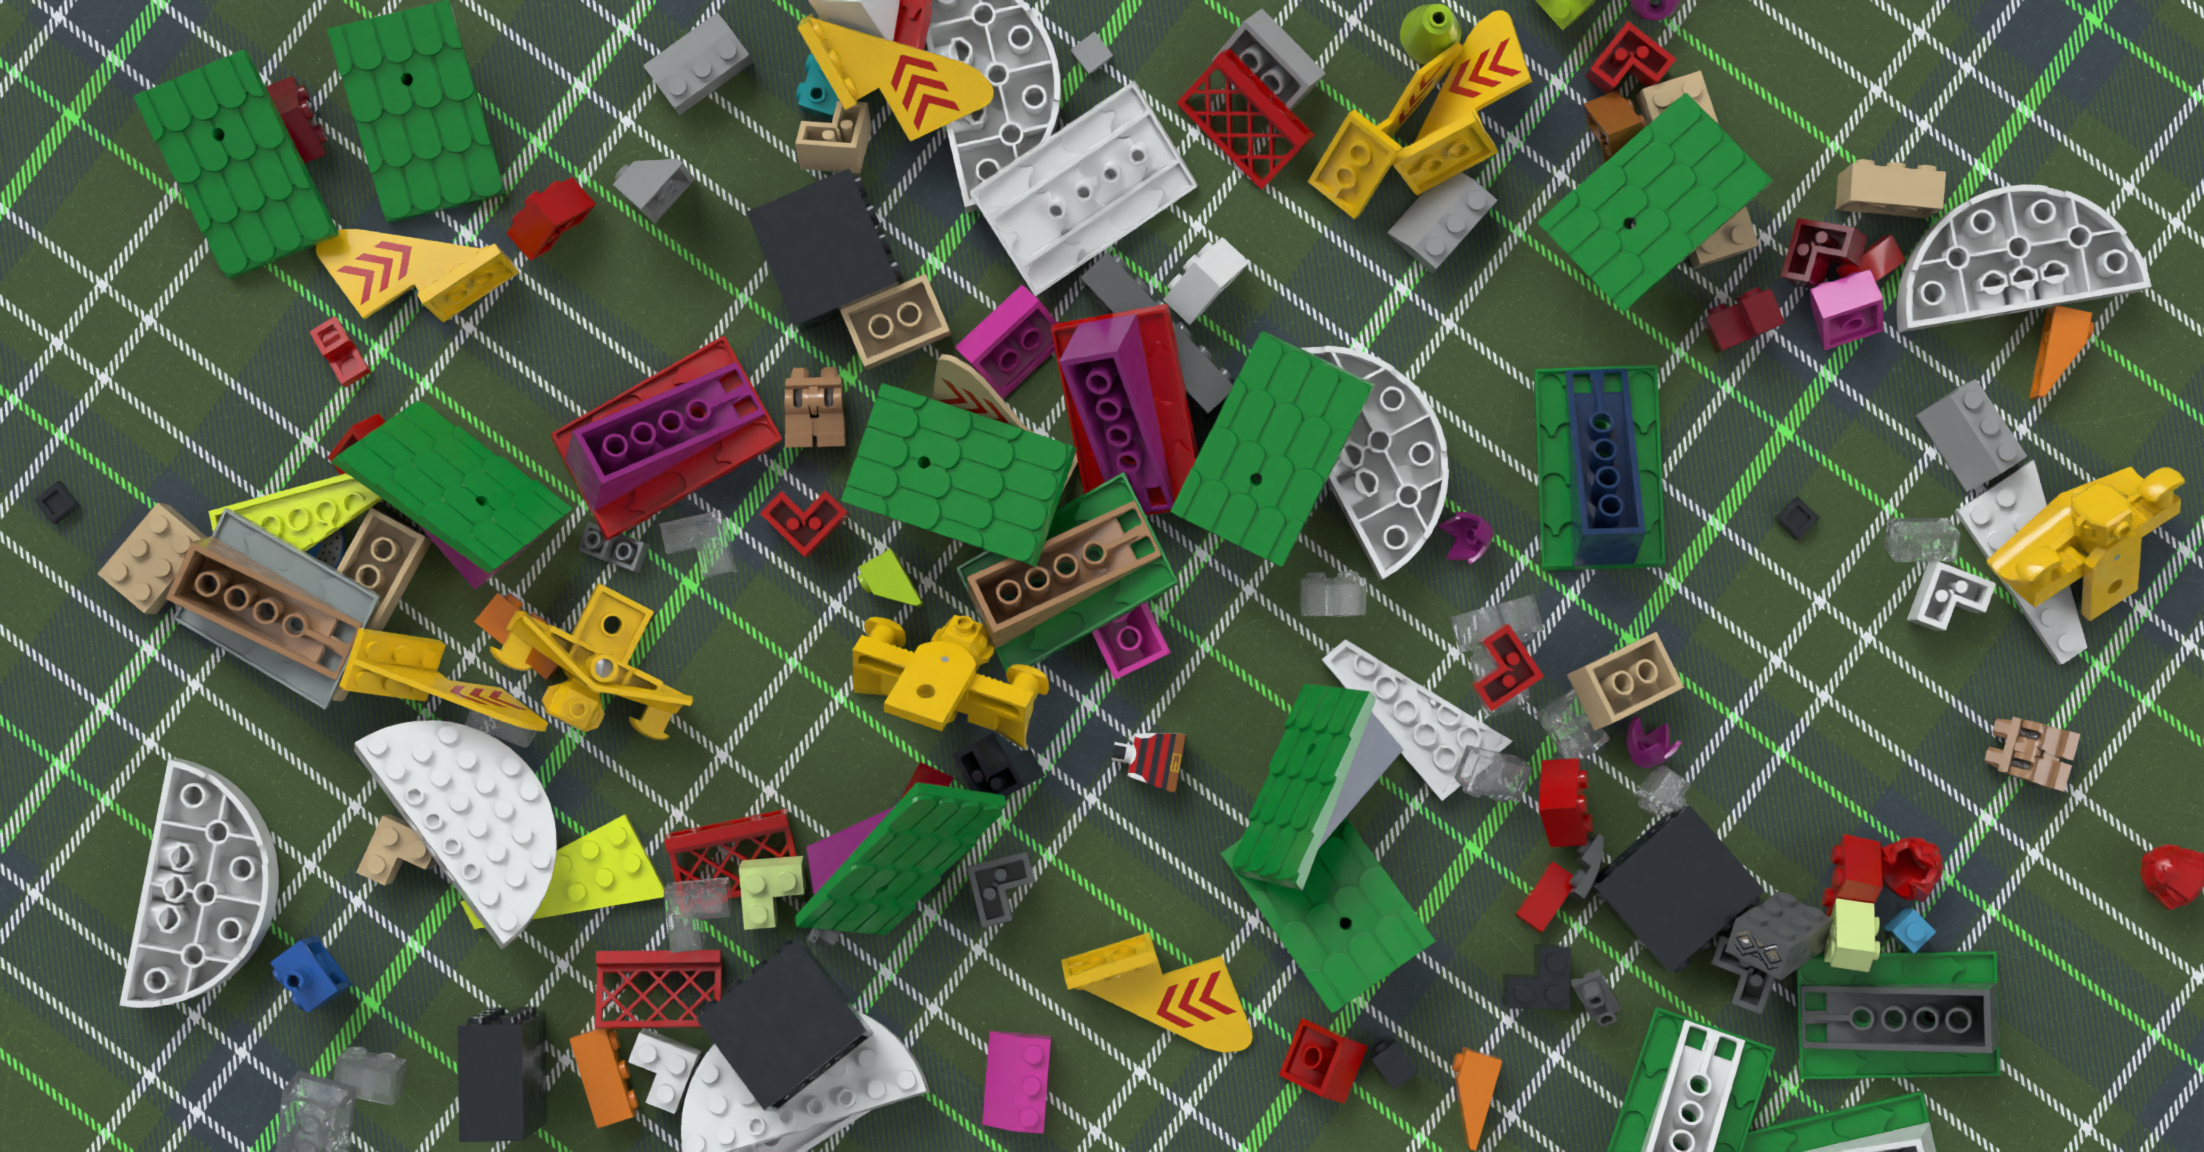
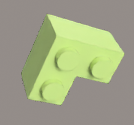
M804 856L741 861L739 876L744 930L776 927L778 920L776 897L804 895L806 889Z
M1836 898L1830 917L1833 919L1824 946V962H1830L1831 967L1869 972L1872 961L1878 960L1880 953V942L1875 941V936L1878 935L1880 920L1879 917L1874 916V904Z

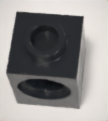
M1385 1038L1372 1047L1374 1052L1369 1057L1393 1090L1418 1073L1395 1038L1390 1041Z

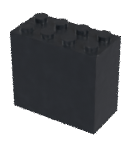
M850 168L747 211L749 220L793 324L800 333L842 316L841 309L898 286L900 282L904 281L896 260L889 261L887 254L892 253L884 232L877 233L875 226L880 225V222L871 202L865 205L863 198L868 197L863 182L859 174L852 175Z
M1681 803L1675 805L1597 874L1591 887L1592 892L1660 969L1672 973L1674 970L1676 973L1683 970L1691 962L1689 957L1697 950L1702 952L1714 942L1712 937L1721 929L1726 931L1731 928L1737 919L1736 916L1743 909L1749 911L1761 901L1759 895L1765 891L1690 805Z
M789 940L776 950L778 955L769 962L765 959L758 963L751 970L753 975L744 982L739 979L725 990L727 992L725 997L719 1001L713 999L700 1010L702 1015L696 1018L764 1111H777L874 1034L809 946L799 940H796L794 943L792 940Z
M536 1006L517 1007V1010H511V1012H505V1007H489L484 1011H480L479 1014H474V1017H468L466 1022L458 1025L459 1142L524 1141L547 1123L545 1011L536 1012Z

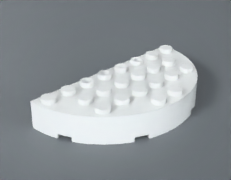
M932 0L931 3L933 11L926 38L928 51L965 62L980 70L992 84L994 90L993 98L987 106L946 125L966 213L979 210L970 194L973 188L1054 135L1056 131L1061 104L1060 73L1057 57L1046 29L1023 0Z
M2007 186L1975 196L1952 209L1933 224L1919 240L1909 256L1899 284L1897 296L1898 333L2135 293L2152 286L2139 250L2134 248L2131 241L2125 235L2127 233L2125 229L2101 207L2072 192H2064L2048 188V186Z
M1345 347L1301 348L1375 384L1327 482L1380 581L1400 569L1419 551L1431 535L1440 517L1447 494L1449 478L1447 447L1441 425L1431 405L1416 385L1385 361L1362 351Z
M429 720L400 723L383 728L355 742L354 752L420 841L425 845L426 849L501 950L517 938L536 914L547 892L555 865L557 842L554 816L549 799L534 772L519 755L498 739L483 731L453 722Z
M168 759L119 1006L145 1008L170 1005L194 998L214 989L237 973L251 958L266 935L273 918L277 903L279 870L275 847L265 821L250 799L236 785L210 768L183 759Z
M859 1011L858 1013L874 1034L775 1112L763 1110L714 1044L697 1067L685 1097L681 1124L683 1152H734L930 1092V1089L917 1060L901 1040L886 1026Z

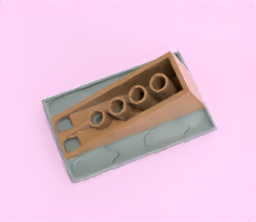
M225 508L213 535L191 543L165 599L179 605L173 617L174 620L323 709H327L342 679L358 629H366L381 596L347 577L337 569L300 550L297 546L269 532L266 528L229 508Z

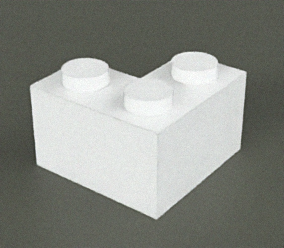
M1223 237L1214 245L1208 242L1197 255H1193L1183 266V269L1186 271L1185 274L1182 276L1179 273L1168 284L1167 287L1170 289V292L1163 300L1190 325L1236 279L1249 261Z
M1938 561L1928 563L1907 621L1933 631H1945L1955 606L1972 613H1985L1996 583Z
M647 1029L639 1032L628 1062L657 1073L645 1103L675 1114L681 1107L702 1051Z

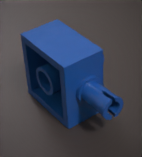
M317 935L300 940L270 962L275 968L273 970L275 978L287 990L293 993L291 998L294 1004L300 1010H305L307 1013L324 1007L353 985Z

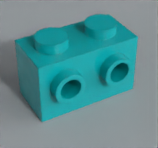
M810 53L805 64V71L808 74L805 83L800 82L795 100L799 101L798 106L801 111L832 120L837 101L840 100L814 55Z

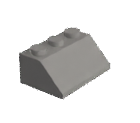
M1263 9L1247 18L1212 59L1213 61L1221 51L1230 48L1290 110L1301 102L1326 75Z
M717 12L643 66L680 116L751 65L753 60Z
M679 159L634 161L630 166L624 165L615 175L616 181L613 185L632 205L655 224L695 178Z
M1459 173L1423 192L1387 232V235L1433 274L1493 207L1497 199L1474 179Z
M1976 379L1964 383L1915 415L1965 493L1998 476L2027 457Z

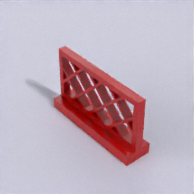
M1229 48L1219 53L1208 69L1176 103L1262 190L1315 137V134ZM1217 69L1226 77V89H1211L1210 76ZM1205 83V89H1199ZM1231 83H1232L1237 89H1232ZM1193 94H1205L1206 111H1196L1187 101ZM1211 94H1226V111H1211ZM1232 94H1242L1247 99V111H1232ZM1200 115H1206V121ZM1212 115H1227V133H1217L1212 128ZM1232 115L1247 116L1248 133H1233ZM1253 116H1264L1269 121V133H1254ZM1274 127H1275L1280 133H1274ZM1233 137H1248V154H1238L1233 149ZM1254 137H1269V154H1254ZM1275 137H1285L1294 147L1286 155H1276ZM1254 159H1269L1270 172L1264 179L1254 171ZM1275 159H1282V160L1275 166Z
M788 808L667 833L664 839L666 852L669 853L681 909L741 896V888L736 889L738 884H740V876L738 877L724 868L732 854L741 860H755L763 847L776 855L777 858L787 857L784 855L787 849L789 850L790 857L797 856ZM784 831L787 844L781 852L766 844L771 834ZM766 835L763 840L757 838ZM750 839L759 845L751 859L736 850L741 840ZM735 842L733 847L726 843ZM719 845L729 851L721 865L705 856L711 846ZM705 848L703 853L697 851V849ZM690 852L699 858L691 871L679 865L678 853ZM702 860L717 869L709 883L693 874ZM720 872L736 881L729 891L722 892L712 886ZM681 873L687 876L684 882ZM690 878L705 887L700 897L687 899L684 887ZM708 890H710V891H712L713 893H715V894L706 895V893L708 892Z
M721 950L596 951V1029L703 1028L696 1019L698 1017L693 1012L705 1000L710 1002L709 996L713 992L714 999L717 1001L722 999L724 955ZM623 973L633 974L629 978H627ZM641 973H649L656 981L642 993L632 982ZM654 973H664V974H663L661 977L658 978ZM672 973H680L687 981L673 993L663 981ZM686 973L694 974L691 977H689ZM702 973H715V984L707 992H704L694 982ZM605 974H619L625 980L612 994L604 987ZM630 985L640 997L626 1009L616 997ZM661 985L671 997L657 1009L647 997ZM692 985L702 996L688 1008L678 996ZM604 992L609 996L605 1001ZM676 1000L686 1012L678 1020H668L662 1012ZM612 1001L624 1011L615 1021H603V1009ZM642 1001H645L655 1011L646 1021H638L631 1014ZM690 1015L694 1020L685 1019ZM627 1016H629L632 1021H623V1020H624ZM658 1016L663 1019L661 1021H654Z

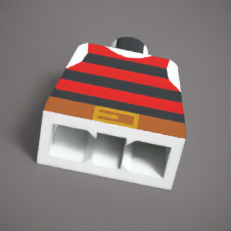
M1135 733L1133 745L1115 742L1112 760L1130 763L1127 776L1175 793L1186 734Z

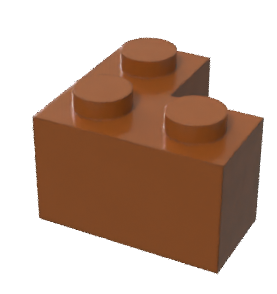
M1618 90L1584 103L1588 128L1601 144L1604 163L1647 126L1644 117L1641 114L1637 116L1630 99L1625 100Z

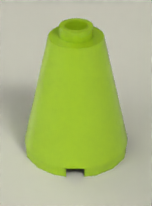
M1425 4L1416 7L1407 14L1401 25L1400 40L1409 58L1419 64L1426 65L1456 42L1460 43L1461 28L1457 18L1447 6L1443 4Z

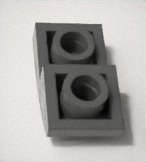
M588 522L577 551L639 573L650 544L623 534L606 541L600 527Z
M1600 834L1593 835L1591 838L1588 837L1587 845L1578 846L1576 850L1579 855L1575 861L1584 867V870L1578 869L1569 881V884L1573 886L1569 895L1576 900L1586 897L1597 876L1604 847V837Z

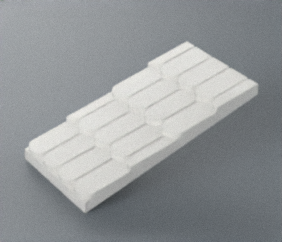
M1134 80L978 184V186L970 191V194L1029 288L1037 296L1195 189L1198 184Z

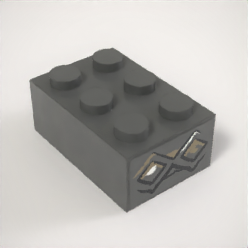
M1778 891L1735 920L1726 952L1782 980L1823 951L1833 919L1824 915L1820 909L1797 901L1793 895Z

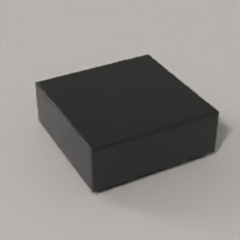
M57 481L34 499L52 524L59 523L80 506L62 481Z
M1796 496L1774 519L1795 540H1798L1820 517Z

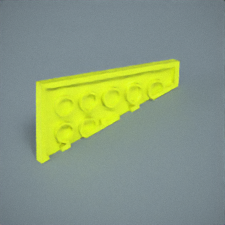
M346 473L209 511L213 532L224 509L229 508L306 552L381 501L382 498Z
M627 814L556 851L555 865L550 884L540 907L532 919L669 896ZM461 901L474 929L485 928L466 901Z

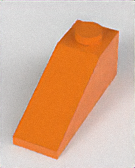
M2057 305L2046 309L2029 399L2036 400L2045 397L2087 343V340L2091 338L2094 330V322H2091L2092 312Z
M1463 1047L1461 1053L1457 1052L1455 1054L1452 1070L1456 1071L1454 1078L1466 1145L1471 1150L1476 1151L1502 1060L1499 1057Z

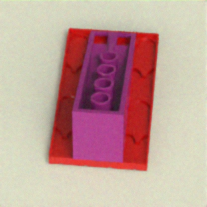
M1168 303L1053 324L1051 333L1073 441L1077 448L1076 455L1084 494L1124 472L1145 515L1170 512L1198 457V446L1186 399V388L1178 357L1179 350Z
M724 335L552 432L550 436L606 541L648 520L652 515L679 502L687 495L736 470L740 465L772 449L782 440Z

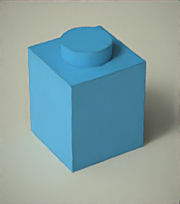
M1904 907L1883 928L1904 951L1915 953L1936 933L1914 909Z

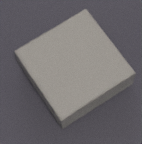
M1095 31L1070 50L1088 75H1091L1113 58V54Z

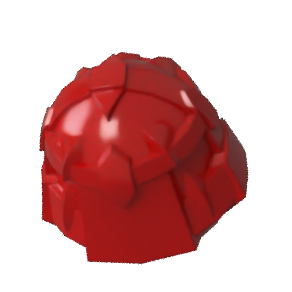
M1915 837L1904 838L1896 843L1882 847V880L1898 897L1907 901L1924 902L1943 873L1940 849L1933 842L1930 843L1923 838Z
M2164 844L2145 853L2141 860L2140 870L2141 881L2145 889L2166 910L2187 906L2196 899L2204 887L2203 853L2180 848L2181 846Z

